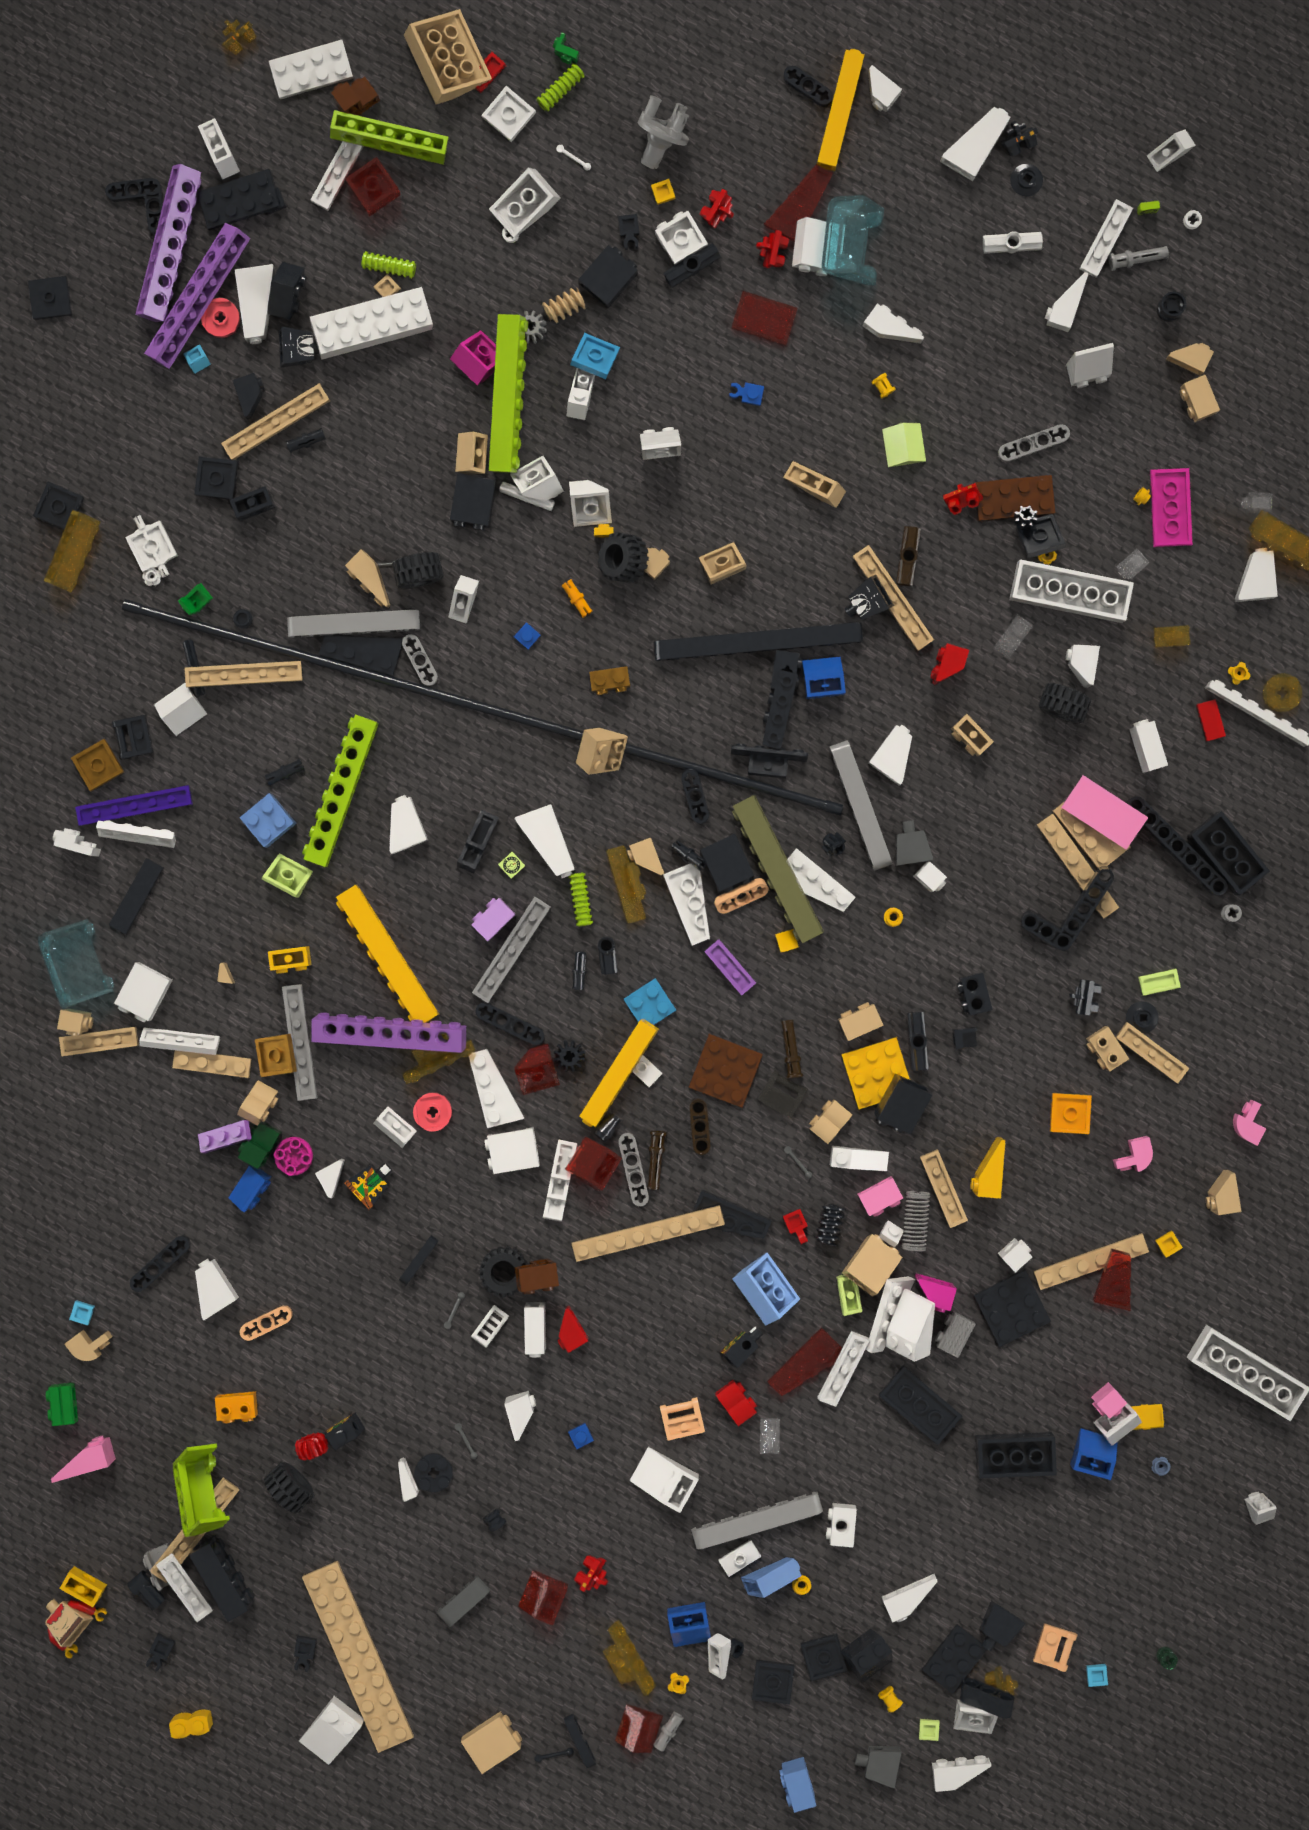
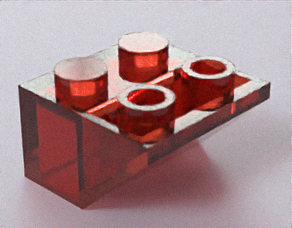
M584 1137L565 1170L593 1189L603 1191L622 1157L607 1147Z
M532 1570L518 1607L533 1618L553 1626L567 1592L568 1584Z

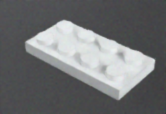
M343 40L269 61L280 99L353 79Z

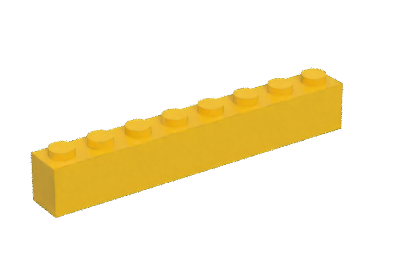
M354 885L336 897L338 908L341 912H346L348 915L346 920L351 928L355 927L358 931L357 937L359 941L367 945L369 957L377 961L379 964L377 969L383 977L386 975L389 980L387 985L393 993L396 992L400 997L398 1002L403 1009L406 1008L410 1013L408 1015L409 1020L419 1019L426 1023L439 1015L359 886Z

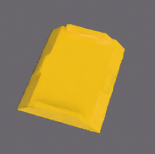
M1162 1404L1132 1406L1142 1421L1133 1430H1149L1151 1428L1164 1427Z

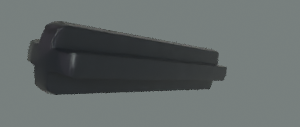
M192 640L184 641L183 647L188 667H199L194 642ZM193 687L196 696H202L206 693L204 687Z

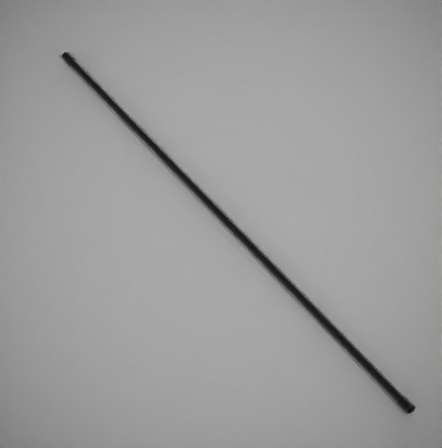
M127 599L122 604L123 611L148 616L582 741L584 731L144 606L141 603ZM626 744L624 750L626 754L682 770L693 768L703 776L822 809L825 812L839 816L842 812L843 804L829 800L818 799L630 744Z

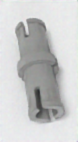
M674 1711L666 1725L662 1726V1731L653 1744L655 1748L664 1751L671 1738L675 1737V1732L684 1719L680 1714Z

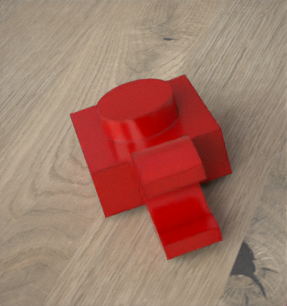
M801 1209L783 1215L790 1234L796 1232L801 1244L807 1242L808 1240L803 1228L808 1227Z

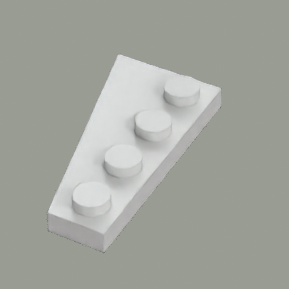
M797 848L788 858L805 894L842 912L855 899L853 894Z
M688 864L663 874L691 945L710 939L700 871L692 864Z
M485 1049L469 1053L487 1128L524 1119L489 1051Z

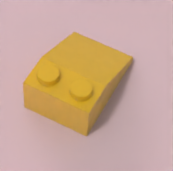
M996 1137L975 1172V1177L971 1178L970 1189H973V1193L978 1197L1001 1198L1005 1140L1001 1137Z

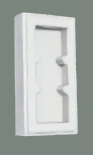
M642 1055L632 1071L648 1087L662 1075V1072L644 1055Z
M750 1539L720 1558L719 1562L728 1577L760 1558L761 1554Z

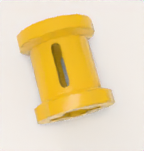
M886 373L878 376L871 382L881 393V399L896 390L886 378Z
M888 1686L878 1694V1697L887 1705V1710L890 1713L897 1710L903 1704L902 1700L898 1699L893 1692L894 1688L892 1686Z

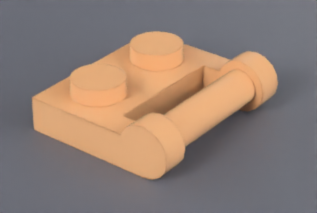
M697 1397L692 1398V1401L660 1406L667 1440L705 1432ZM694 1408L695 1413L672 1419L668 1417L669 1413Z
M1044 1624L1033 1661L1066 1672L1071 1648L1078 1634ZM1063 1636L1066 1637V1642L1060 1661H1054L1061 1637Z

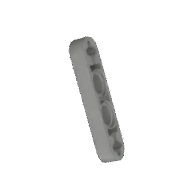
M1061 424L1006 443L999 448L998 457L1002 462H1010L1061 444L1069 438L1070 430L1066 425ZM1058 429H1061V431L1066 432V434L1063 436V439H1061L1060 436H1057L1053 439L1055 442H1052V436L1049 433L1050 431L1052 432V435L1057 434ZM1040 435L1047 437L1048 443L1046 445L1038 443L1037 439ZM1020 443H1029V451H1021L1019 447ZM1014 444L1016 445V451L1009 455L1010 458L1002 455L1004 448L1009 451L1014 449Z
M623 1133L619 1138V1147L631 1199L635 1205L644 1206L649 1200V1194L636 1139L631 1133ZM625 1136L633 1140L630 1143V1148H635V1151H629L624 1154L623 1150H627L626 1144H622ZM628 1155L636 1156L637 1163L635 1165L627 1164L626 1158ZM634 1173H638L641 1176V1182L638 1184H634L630 1180L631 1175ZM644 1185V1189L640 1188V1191L646 1198H643V1202L640 1203L639 1200H635L638 1194L637 1189L633 1191L632 1187L638 1188Z

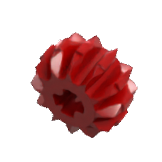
M319 1432L312 1433L296 1441L295 1451L299 1459L304 1461L311 1460L327 1452L328 1442L324 1434Z

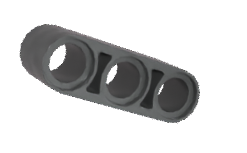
M478 1575L474 1577V1581L468 1582L457 1596L454 1595L450 1598L443 1608L440 1607L436 1612L448 1627L455 1624L489 1593L490 1589Z

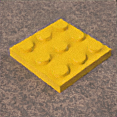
M897 1037L841 1054L858 1109L880 1103L895 1073L909 1079Z

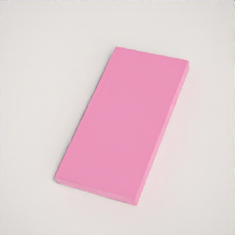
M1082 775L1061 807L1126 850L1148 819L1147 816L1084 775Z

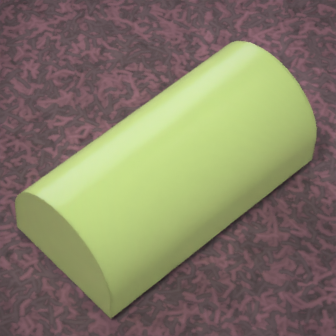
M845 1275L837 1276L842 1315L847 1316L861 1313L862 1306L858 1285Z

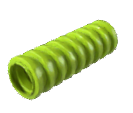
M572 64L571 69L568 68L562 77H558V81H554V85L551 84L549 86L550 89H546L545 93L541 94V97L536 98L537 103L544 111H550L549 108H553L554 103H558V99L563 98L562 95H566L572 86H576V82H580V78H584V73L579 66Z
M367 251L362 256L361 266L363 269L367 267L368 270H380L382 273L386 271V274L391 272L392 275H395L396 273L398 276H409L411 279L415 275V261H404L402 258L398 260L397 257L392 259L391 256L387 258L386 255L368 254Z
M576 873L569 876V879L571 878L569 883L572 884L570 889L573 890L571 896H574L572 902H575L573 908L576 909L574 914L577 915L575 920L578 922L576 926L578 927L593 923L591 921L592 915H590L591 909H589L590 903H588L589 897H587L588 891H586L588 887L585 885L587 880L584 879L585 873Z

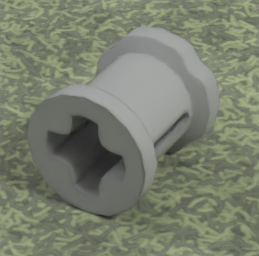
M1234 904L1225 905L1221 911L1222 918L1229 922L1239 920L1242 915L1240 907ZM1230 910H1235L1233 917L1228 916Z

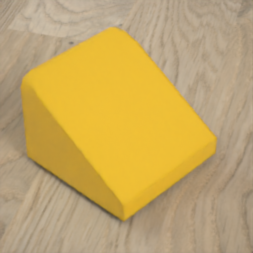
M794 929L775 934L780 953L799 947L793 934Z

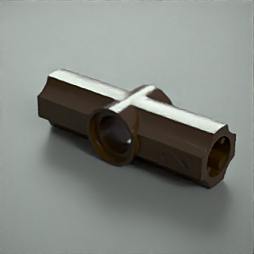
M904 526L896 584L913 586L921 528ZM911 552L913 560H905L903 554Z

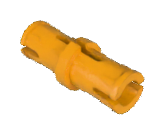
M572 579L562 585V588L571 599V604L576 606L582 618L586 617L587 613L589 615L593 612L583 598V593L578 591Z

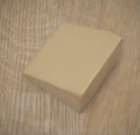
M221 963L219 965L217 981L233 984L235 981L227 963Z

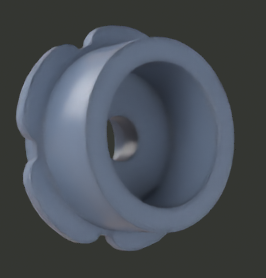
M1165 1457L1155 1458L1152 1461L1153 1466L1151 1468L1155 1474L1163 1476L1169 1472L1170 1463H1168Z

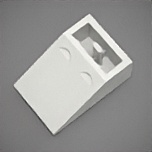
M648 1447L630 1481L664 1505L681 1513L699 1480V1474Z

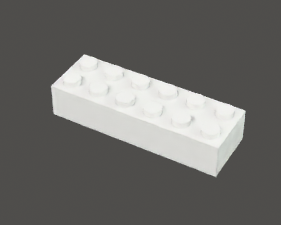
M422 287L310 317L321 360L432 330L433 328Z
M1019 560L1016 565L1009 600L1123 623L1127 619L1134 583Z
M1208 1325L1205 1326L1187 1356L1196 1365L1289 1421L1292 1420L1309 1392V1387Z

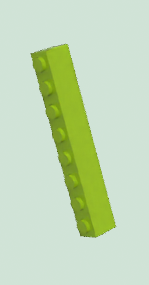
M498 314L489 471L517 473V469L520 466L518 450L521 447L519 430L522 428L520 412L523 409L521 395L524 390V380L522 378L526 367L524 352L527 349L525 332L528 330L526 317L521 315Z

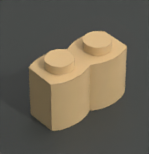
M258 1080L242 1103L237 1115L257 1126L261 1121L265 1122L270 1113L268 1109L270 1107L274 1108L279 1099L276 1097L278 1091Z
M834 1099L832 1102L828 1100L822 1107L823 1113L820 1116L815 1115L809 1123L811 1125L809 1129L827 1144L852 1116L849 1111Z

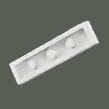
M342 141L311 198L312 203L329 211L364 146Z
M1117 199L1115 200L1080 270L1097 278L1133 210L1132 207Z
M98 821L96 826L99 837L171 848L175 847L174 832L166 829L155 830L147 826L136 827L127 823L116 824L112 821Z
M143 1028L139 1043L142 1047L216 1055L220 1036Z
M853 1331L850 1332L818 1395L819 1401L837 1406L870 1341L868 1337Z
M172 1553L156 1564L196 1622L213 1611Z

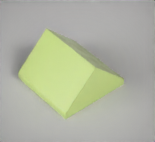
M901 423L882 429L888 467L926 462L920 423Z
M279 853L263 875L262 880L299 898L313 871Z

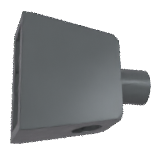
M914 820L902 822L904 833L896 835L895 865L933 860L924 830L915 832Z
M869 1746L867 1755L856 1753L855 1765L865 1767L864 1774L867 1779L895 1788L902 1752L898 1746Z

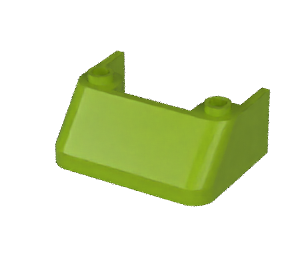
M217 1444L187 1447L173 1463V1475L185 1537L196 1536L222 1528L230 1520V1517L226 1516L224 1511L222 1512L220 1508L216 1507L211 1471L216 1466V1458L212 1453L217 1448Z

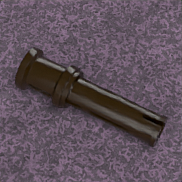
M794 1020L781 1021L786 1049L784 1063L787 1064V1079L804 1076L801 1073L800 1067L801 1057L798 1056Z
M651 1130V1146L648 1148L651 1157L647 1188L659 1190L662 1154L665 1152L664 1138L667 1136V1132Z

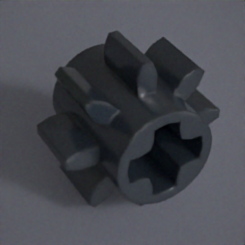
M1030 505L1024 508L1020 506L1019 512L1015 511L1014 517L1017 518L1014 524L1019 525L1021 530L1027 528L1031 530L1032 524H1037L1038 521L1036 518L1037 511H1033Z
M838 832L835 835L829 833L823 838L822 849L830 857L833 854L838 856L844 852L846 840Z

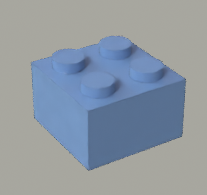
M270 793L240 817L265 848H268L297 824L274 795Z
M804 1757L782 1763V1770L779 1771L782 1786L785 1788L788 1806L793 1807L794 1813L816 1807L815 1794Z

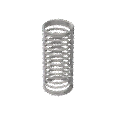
M906 1191V1198L927 1200H906L908 1203L925 1204V1206L906 1204V1207H917L927 1210L904 1209L905 1211L926 1213H905L908 1216L925 1218L905 1217L904 1219L926 1223L903 1222L904 1224L922 1225L925 1227L903 1226L907 1229L924 1230L921 1232L903 1230L905 1233L924 1235L911 1236L903 1234V1237L921 1238L924 1240L902 1239L906 1242H920L923 1244L902 1243L901 1248L908 1251H926L925 1245L927 1244L925 1241L927 1239L924 1237H927L925 1233L928 1232L926 1230L928 1226L925 1224H928L926 1220L929 1219L927 1217L929 1213L926 1211H929L927 1207L930 1206L928 1204L930 1200L928 1198L931 1197V1194L922 1191L919 1193Z

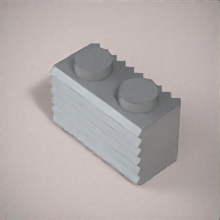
M953 1311L952 1315H947L944 1321L946 1326L943 1332L939 1331L935 1341L939 1349L958 1358L976 1324L974 1321Z

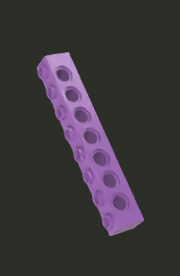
M182 164L173 165L135 314L154 322H164V319L168 316L167 307L173 296L172 287L178 276L177 267L182 260V247L187 240L186 232L192 221L191 212L196 204V192L201 185V172ZM183 184L186 186V192L182 190ZM178 202L182 207L181 212L177 208ZM173 221L177 224L176 230L173 228ZM168 240L172 242L171 249L168 246ZM164 258L167 260V267L163 264ZM159 277L163 280L162 286L158 282ZM154 296L158 298L157 305L154 302Z
M227 223L224 224L144 354L158 364L170 369L251 238L238 228Z
M319 1013L312 1019L311 1042L462 1053L466 1049V1026L461 1025L459 1022L442 1024L441 1021H431L430 1023H423V1020L419 1019L408 1022L402 1018L385 1020V1017H374V1019H367V1016L363 1015L352 1018L346 1014L330 1016L329 1013ZM330 1024L336 1027V1032L330 1029ZM348 1025L355 1029V1033L349 1031ZM367 1027H371L374 1034L368 1033ZM385 1028H389L392 1031V1036L386 1033ZM404 1029L410 1031L411 1037H407L404 1034ZM423 1031H427L430 1034V1038H425ZM441 1033H447L449 1040L444 1039Z

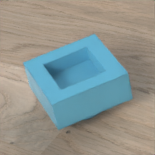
M76 1300L69 1320L89 1325L95 1306Z
M1105 1664L1086 1665L1089 1687L1108 1685Z

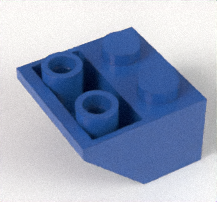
M840 657L802 661L806 699L845 695L844 673Z
M249 1165L228 1198L244 1213L249 1209L252 1210L261 1199L258 1197L259 1194L265 1192L270 1186L271 1182L268 1180L271 1176L261 1169Z
M1080 1428L1070 1466L1073 1470L1111 1480L1116 1464L1118 1442L1111 1446L1103 1434Z
M705 1602L667 1608L674 1647L707 1642L711 1638Z

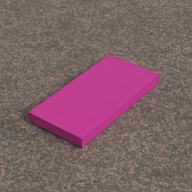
M1189 468L1150 470L1153 547L1192 546Z

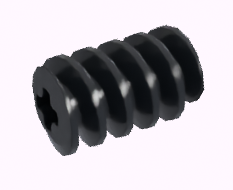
M828 1204L822 1206L826 1213H820V1216L825 1219L818 1221L823 1228L816 1229L821 1235L814 1238L819 1240V1242L838 1246L833 1241L839 1240L835 1233H841L837 1226L843 1225L839 1218L845 1217L840 1211H845L847 1208Z

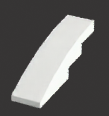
M558 1140L543 1214L545 1219L562 1222L577 1143Z

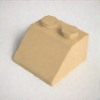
M1223 1170L1209 1189L1208 1197L1205 1200L1206 1206L1211 1212L1217 1215L1241 1212L1235 1173Z

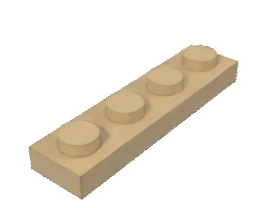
M1128 1022L1125 1023L1115 1037L1177 1084L1189 1070L1186 1065Z
M136 1027L59 1037L61 1056L139 1045Z
M175 1050L172 1068L249 1078L252 1059Z
M938 1149L920 1156L949 1227L952 1228L968 1221Z

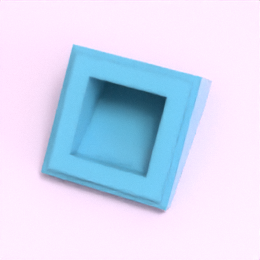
M200 344L184 353L194 373L211 365Z

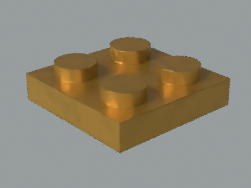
M106 739L71 757L89 791L97 789L124 773Z
M291 1034L255 1039L261 1077L297 1072Z

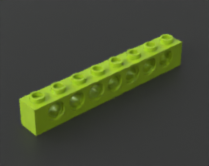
M356 714L354 718H350L347 727L350 729L348 736H344L341 743L343 747L342 753H338L335 765L337 766L335 772H331L328 779L330 783L329 789L325 790L322 796L323 806L318 808L315 819L318 820L316 825L311 827L309 845L305 844L302 855H305L304 860L328 867L375 736L378 722ZM362 731L364 734L363 739L359 742L355 741V733ZM351 749L357 751V757L353 760L348 758V752ZM345 767H349L351 770V774L347 778L341 775V771ZM338 785L344 787V793L341 796L335 794V788ZM332 803L338 806V810L334 814H331L328 810L329 805ZM326 821L331 823V829L328 832H324L322 829V824ZM322 839L325 843L322 850H318L315 846L316 841Z

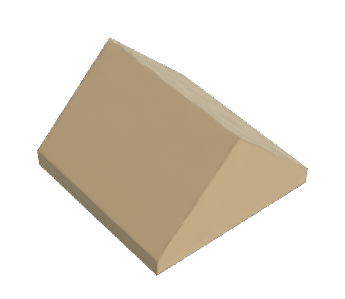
M734 542L699 557L710 584H714L746 569V563Z

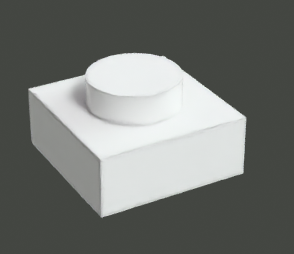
M888 1220L879 1238L895 1248L899 1243L903 1230Z

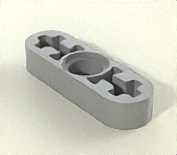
M413 634L406 635L402 640V645L424 685L433 686L438 680V675L417 636ZM409 638L416 640L414 646L417 650L421 648V651L415 652L412 656L410 652L414 651L410 646H406ZM418 655H423L426 659L422 666H418L415 663V658ZM428 665H430V668H427V671L430 674H434V676L432 677L433 681H425L424 678L426 677V674L424 671L420 673L419 669H424Z

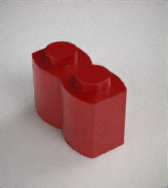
M733 1379L718 1390L715 1395L735 1423L740 1426L757 1413L755 1409L757 1405L751 1397L747 1398L744 1392L746 1390L740 1381L736 1383Z

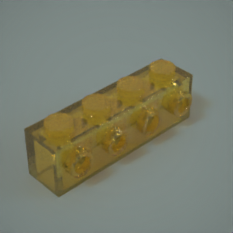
M72 510L44 582L72 593L73 588L77 584L79 573L84 567L86 556L91 550L93 539L98 533L100 521Z
M1261 510L1249 527L1252 534L1251 537L1258 542L1265 541L1270 549L1275 552L1278 550L1282 551L1285 558L1290 561L1297 560L1302 568L1309 571V537L1266 511Z

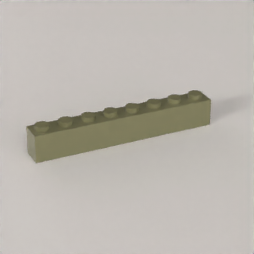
M753 795L733 805L734 810L732 813L737 821H741L743 825L741 831L745 838L749 837L752 843L749 845L754 855H758L760 862H758L762 872L766 871L769 877L767 882L771 889H775L777 893L775 898L779 906L784 907L786 911L784 916L787 922L793 924L795 928L793 934L796 940H801L804 943L824 933L756 796Z

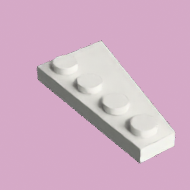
M907 1276L886 1280L869 1337L870 1341L866 1347V1350L870 1353L882 1352L884 1350L887 1330L903 1290H911L915 1281L914 1278Z

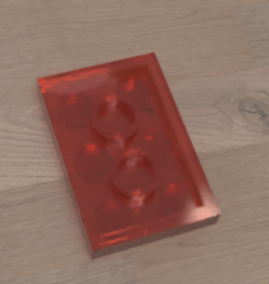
M743 291L731 329L786 346L798 308Z

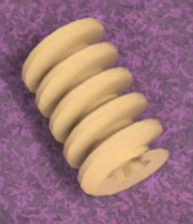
M577 287V292L573 288L569 289L570 295L563 292V299L559 295L556 296V302L549 299V306L545 302L542 303L550 322L553 320L558 323V316L565 320V313L571 317L572 309L577 313L579 312L578 306L586 309L584 300Z

